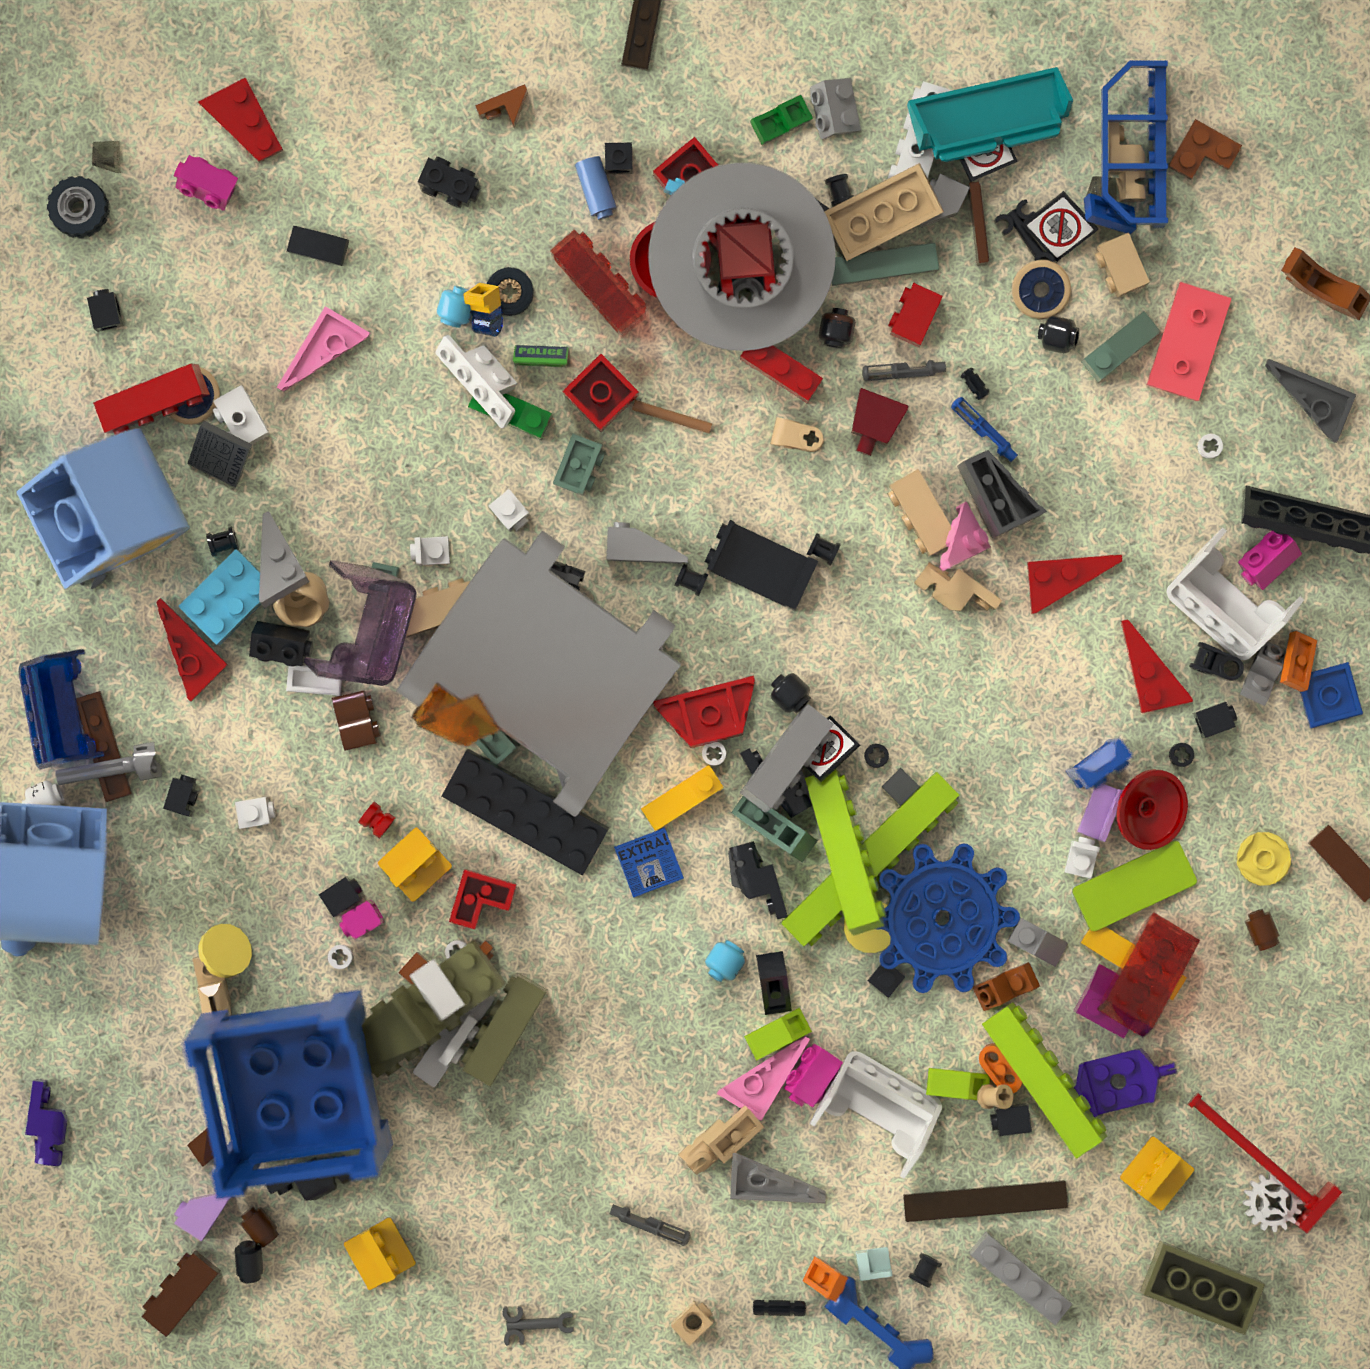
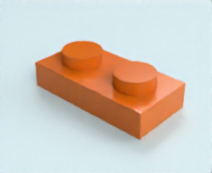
M1298 631L1290 632L1280 683L1300 692L1308 690L1317 640Z
M814 1257L802 1281L827 1299L836 1302L845 1288L848 1277L825 1261Z

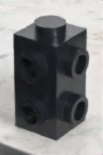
M436 156L435 160L428 157L418 179V185L423 187L421 192L436 198L437 194L447 198L446 203L457 208H461L462 205L469 207L471 201L474 203L477 201L481 188L478 187L479 181L475 178L476 173L463 167L460 170H456L450 167L451 162Z
M257 621L251 632L249 657H254L264 662H281L291 667L302 666L306 657H311L313 650V641H309L310 630Z

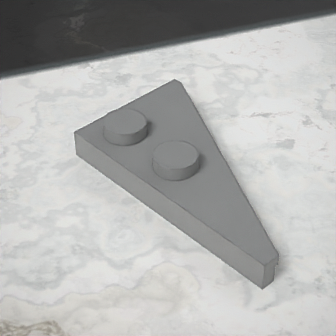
M269 511L264 513L262 517L259 601L264 608L310 582Z

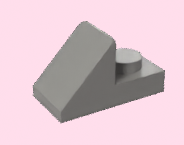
M1021 917L1008 939V942L1055 967L1068 944Z

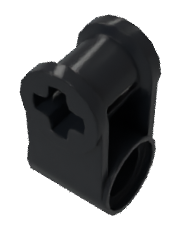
M1203 642L1198 643L1199 650L1194 663L1189 665L1191 669L1225 681L1238 679L1244 671L1243 662L1238 657ZM1206 653H1208L1207 658H1206V660H1205V663H1204V665H1203V661H1204V658H1205V656H1206ZM1232 661L1237 665L1238 671L1235 676H1228L1224 672L1223 668L1226 662Z

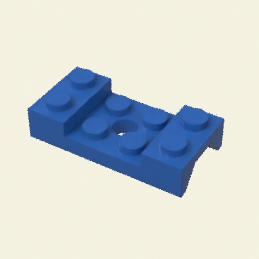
M1120 738L1108 739L1101 747L1065 772L1077 788L1084 786L1086 789L1090 787L1097 789L1108 781L1106 775L1115 770L1116 773H1119L1130 765L1128 759L1133 755Z

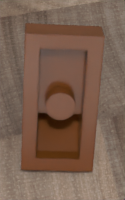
M521 85L475 105L480 119L485 117L487 120L495 119L502 115L501 110L506 109L513 128H515L528 94L526 85Z

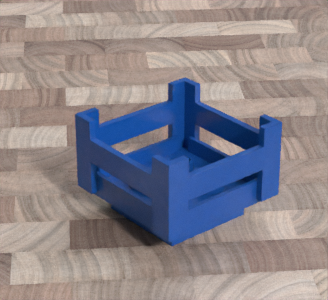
M361 990L335 993L330 1001L231 1016H229L228 1010L202 1013L182 1043L188 1069L195 1068L216 1165L211 1172L216 1199L243 1196L248 1187L350 1173L351 1180L379 1176L393 1146L388 1119L381 1120L362 1030V1023L367 1015ZM210 1046L231 1142L228 1145L207 1054ZM361 1149L358 1155L258 1169L261 1163Z

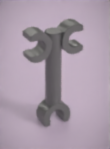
M521 1305L518 1306V1314L514 1317L509 1316L507 1306H504L502 1311L507 1324V1332L504 1337L506 1346H509V1337L513 1334L518 1335L520 1345L524 1344L525 1336L521 1330L559 1328L564 1333L574 1331V1327H565L563 1325V1319L573 1317L572 1312H564L555 1318L520 1320L523 1315Z

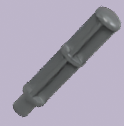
M928 360L926 366L909 367L907 362L865 365L862 369V377L864 381L868 382L934 376L935 373L946 372L945 361L934 362L933 360ZM891 366V369L869 371L868 368ZM892 374V377L869 379V376Z
M613 1204L609 1213L619 1218L621 1222L681 1246H686L690 1240L689 1231L651 1216L647 1219L630 1213L629 1207L622 1208ZM663 1225H667V1226L672 1227V1228H674V1229H677V1230H679V1231L685 1232V1234L680 1233V1232H678V1231H675V1230H673V1229H670V1228H668V1227H665V1226H663Z

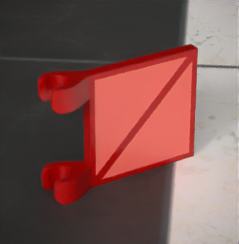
M769 221L766 223L751 222L716 225L721 291L726 294L727 299L733 295L732 279L763 276L764 290L767 292L771 291L770 283L776 284L771 229L768 227Z

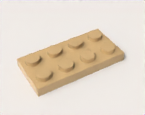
M920 163L824 211L832 233L846 261L944 212Z

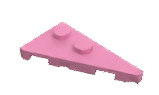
M325 306L277 388L283 392L367 339L370 336V332Z
M967 501L956 507L959 515L952 520L951 531H949L946 545L949 549L941 557L940 568L942 571L991 547L988 543L986 532L980 528Z
M803 1036L721 1088L717 1094L739 1108L745 1105L757 1119L762 1121L809 1043L810 1038Z

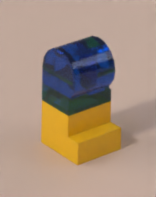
M478 283L463 294L465 304H469L471 308V315L473 316L471 322L472 330L477 334L496 337L500 334L503 327L499 286Z

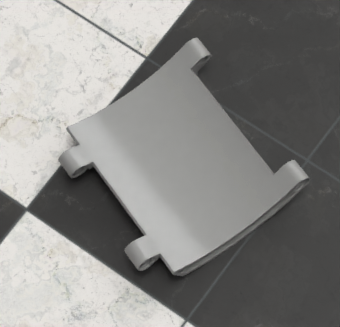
M542 530L526 553L505 538L500 541L439 625L396 692L419 707L434 685H438L567 776L564 780L566 784L553 802L576 817L627 738L681 666V663L660 649L675 628V624L653 610L645 624L636 632L549 569L560 556L565 546Z

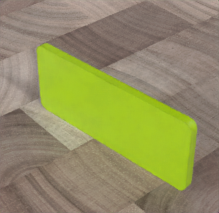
M1172 841L1161 848L1155 849L1075 886L1072 889V894L1088 928L1091 931H1097L1194 886L1197 883V878L1180 843Z

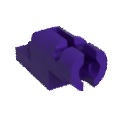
M35 1079L32 1082L25 1135L38 1136V1139L34 1140V1163L60 1166L63 1151L57 1150L53 1145L65 1143L67 1115L65 1110L44 1107V1103H49L51 1087H47V1080Z

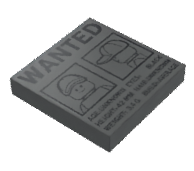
M203 421L187 464L236 488L241 479L252 444Z

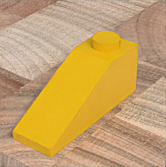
M710 765L641 808L653 829L657 831L724 787Z

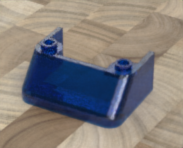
M84 649L42 655L22 662L19 665V679L35 764L40 770L104 757L103 751L96 752L94 739L90 738L86 733L83 734L73 681L81 673V663L76 657L84 655Z

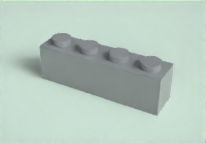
M807 704L799 711L739 793L764 812L772 808L776 810L785 799V796L782 794L786 788H793L800 779L801 775L798 772L803 765L808 767L816 757L814 750L819 744L823 746L832 735L829 730L834 724Z
M985 1232L969 1251L974 1259L1054 1325L1058 1323L1072 1306L1069 1299L988 1232Z

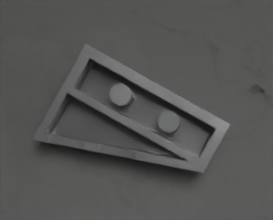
M989 450L973 456L957 466L992 539L1047 512L1042 505L1040 506L1029 495V492L1024 487L1022 488L1011 476L1012 474Z

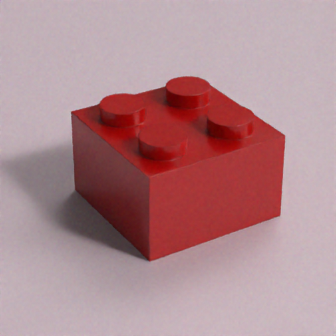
M602 354L594 359L562 391L563 395L600 432L639 396V391Z

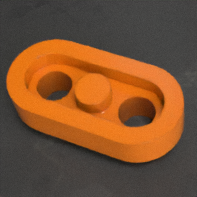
M990 1043L982 1049L979 1054L980 1065L996 1086L1008 1085L1013 1093L1017 1092L1023 1085V1082L997 1045ZM990 1053H996L999 1059L992 1060L990 1058ZM1007 1074L1013 1075L1014 1078H1015V1081H1014V1082L1008 1081L1007 1078H1006V1075H1007Z

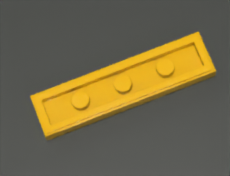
M1107 927L1097 931L1088 929L1080 942L1171 1000H1174L1187 979L1186 976Z

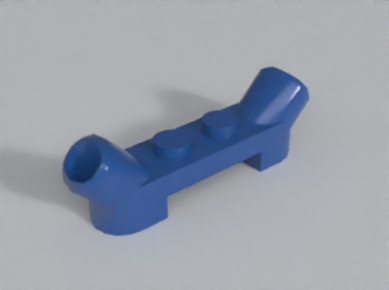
M846 1276L848 1279L845 1283V1288L837 1301L829 1300L824 1307L845 1325L854 1317L891 1347L892 1351L887 1355V1358L899 1369H914L917 1364L931 1363L933 1360L932 1342L929 1339L902 1341L898 1337L900 1332L889 1323L884 1326L877 1320L879 1315L868 1306L863 1309L858 1305L856 1280L851 1276Z

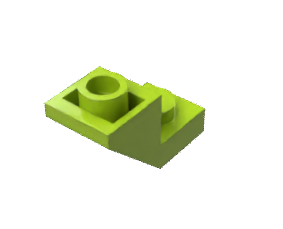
M798 1008L744 1037L757 1061L811 1033L812 1030L801 1009Z
M929 1068L926 1095L977 1100L978 1090H980L981 1086L990 1084V1077L988 1074Z

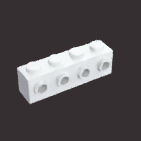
M923 81L921 89L915 87L912 99L952 90ZM907 113L903 129L908 130L905 140H899L895 154L900 155L897 166L892 164L888 179L918 163L921 164L928 178L934 154L932 148L919 151L909 113Z

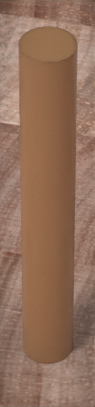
M635 400L633 404V411L710 433L712 427L710 422Z

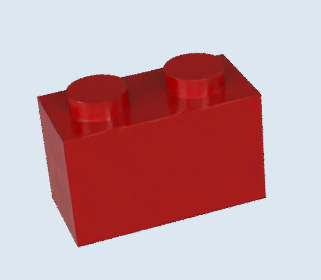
M913 283L911 289L905 287L899 302L903 303V307L900 313L894 311L888 324L889 327L893 328L890 335L919 348L943 296L916 283Z

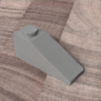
M614 522L613 527H608L607 561L688 564L687 556L636 528H630V523Z

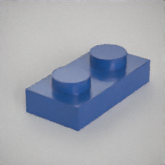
M1089 193L1084 198L1087 222L1129 233L1130 235L1137 229L1136 225H1128L1101 196ZM1118 202L1132 217H1135L1133 206Z

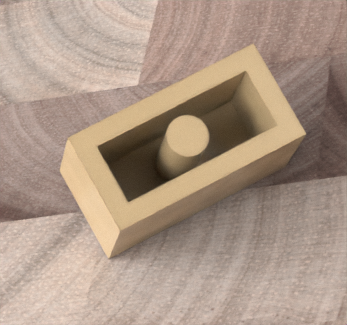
M1129 233L1098 245L1096 248L1098 253L1094 254L1099 268H1105L1108 278L1105 279V282L1111 294L1115 292L1118 298L1150 283Z

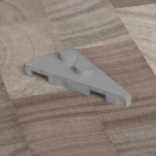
M733 1153L730 1199L825 1203L826 1191L738 1153Z

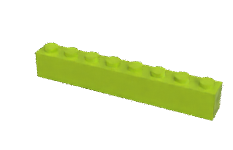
M935 772L861 844L862 850H867L871 860V866H868L870 876L874 875L877 882L879 881L878 874L885 867L892 869L901 860L898 855L904 849L909 852L920 841L917 836L923 830L929 833L939 823L936 818L943 811L948 814L958 804L956 798L959 794L938 772ZM832 873L781 922L803 947L807 943L810 946L814 945L823 936L820 931L827 924L831 928L842 917L839 913L842 907Z

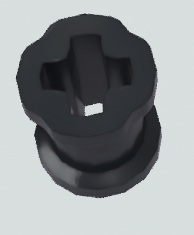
M840 174L824 180L825 184L829 185L833 199L831 202L832 207L854 197L850 194L847 184L848 174Z
M232 526L228 527L227 531L220 533H206L212 557L217 556L219 552L229 549L239 550L236 534Z
M816 533L806 555L811 556L813 554L827 561V564L831 566L841 544L838 542L833 544L821 538L819 533Z
M683 564L674 586L679 587L681 585L694 591L695 595L699 596L709 574L704 573L702 575L689 569L688 565Z
M921 1252L919 1255L921 1259L917 1267L908 1277L930 1288L932 1285L930 1281L937 1267L941 1268L942 1263Z

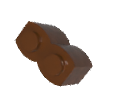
M364 690L332 698L344 751L377 743L376 738L381 737L378 722H372L370 711L374 710V704L371 694L366 695Z

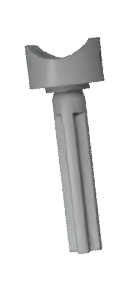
M155 742L134 745L133 757L128 756L56 770L58 785L134 771L138 774L140 781L162 777L161 764L157 763L154 759Z

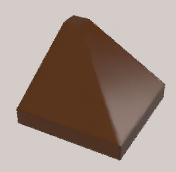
M207 1128L187 1145L202 1167L214 1158Z

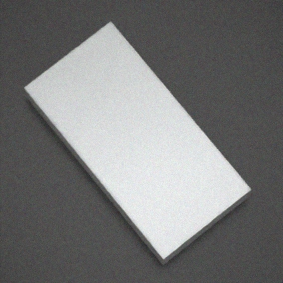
M305 665L288 666L286 691L341 696L343 669Z
M434 959L410 975L440 1021L464 1005Z

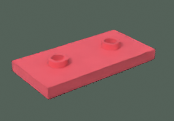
M1179 282L1146 385L1197 402L1199 401L1232 298Z

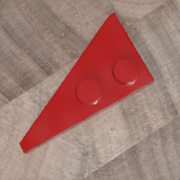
M1122 554L1027 562L1031 614H1036L1123 561Z
M160 598L156 603L158 612L166 630L167 639L173 657L176 660L177 669L182 678L187 698L192 702L228 664Z
M1128 619L1122 620L1121 626L1141 713L1193 702L1190 694Z

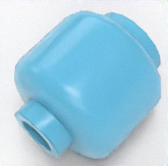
M454 286L453 290L447 289L442 292L437 307V315L441 317L440 321L456 328H460L461 324L469 323L473 310H471L469 304H465L463 295L468 289Z
M728 940L725 943H716L705 960L706 966L710 969L708 974L719 982H722L723 979L734 980L745 964L744 951Z

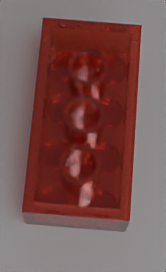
M574 229L550 250L551 257L619 336L623 338L646 318V303L637 293L633 296L628 291L629 284L619 272L614 275L610 270L611 263L601 252L596 254L592 250L594 248L593 242L583 231L578 234Z
M1153 912L1142 924L1097 1010L1141 1037H1145L1156 1025L1200 940Z

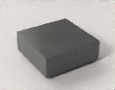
M899 768L881 787L901 806L920 786L902 768Z

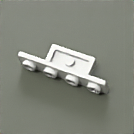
M450 335L444 336L436 350V355L500 428L507 427L515 413V409L503 397V394L513 391L517 382L484 345L465 353Z
M489 996L459 1019L462 1023L452 1031L448 1032L446 1028L439 1034L442 1038L429 1047L414 1069L413 1074L430 1086L436 1087L452 1063L456 1065L465 1051L462 1050V1047L466 1041L472 1042L480 1030L477 1025L494 1002L495 997Z

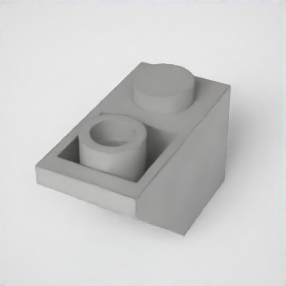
M943 174L939 175L938 180L932 178L930 184L944 212L917 225V227L922 228L956 216L970 187Z

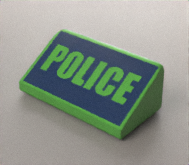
M515 345L513 363L520 366L566 367L568 366L569 349L568 347Z

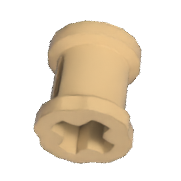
M983 1085L977 1094L978 1103L984 1109H991L994 1106L999 1109H1007L1012 1105L1014 1098L1013 1091L1008 1085H998L996 1088L992 1085Z

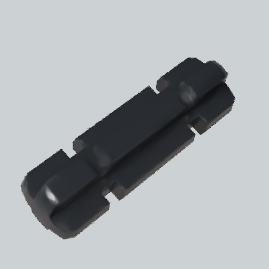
M754 1300L753 1314L764 1315V1313H768V1316H790V1314L805 1316L806 1303L804 1301L790 1303L789 1300H768V1302Z

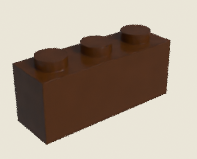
M196 1250L191 1255L186 1252L177 1263V1266L180 1268L174 1276L169 1273L160 1284V1287L163 1289L157 1298L152 1295L142 1307L146 1311L141 1317L165 1337L172 1332L221 1271Z

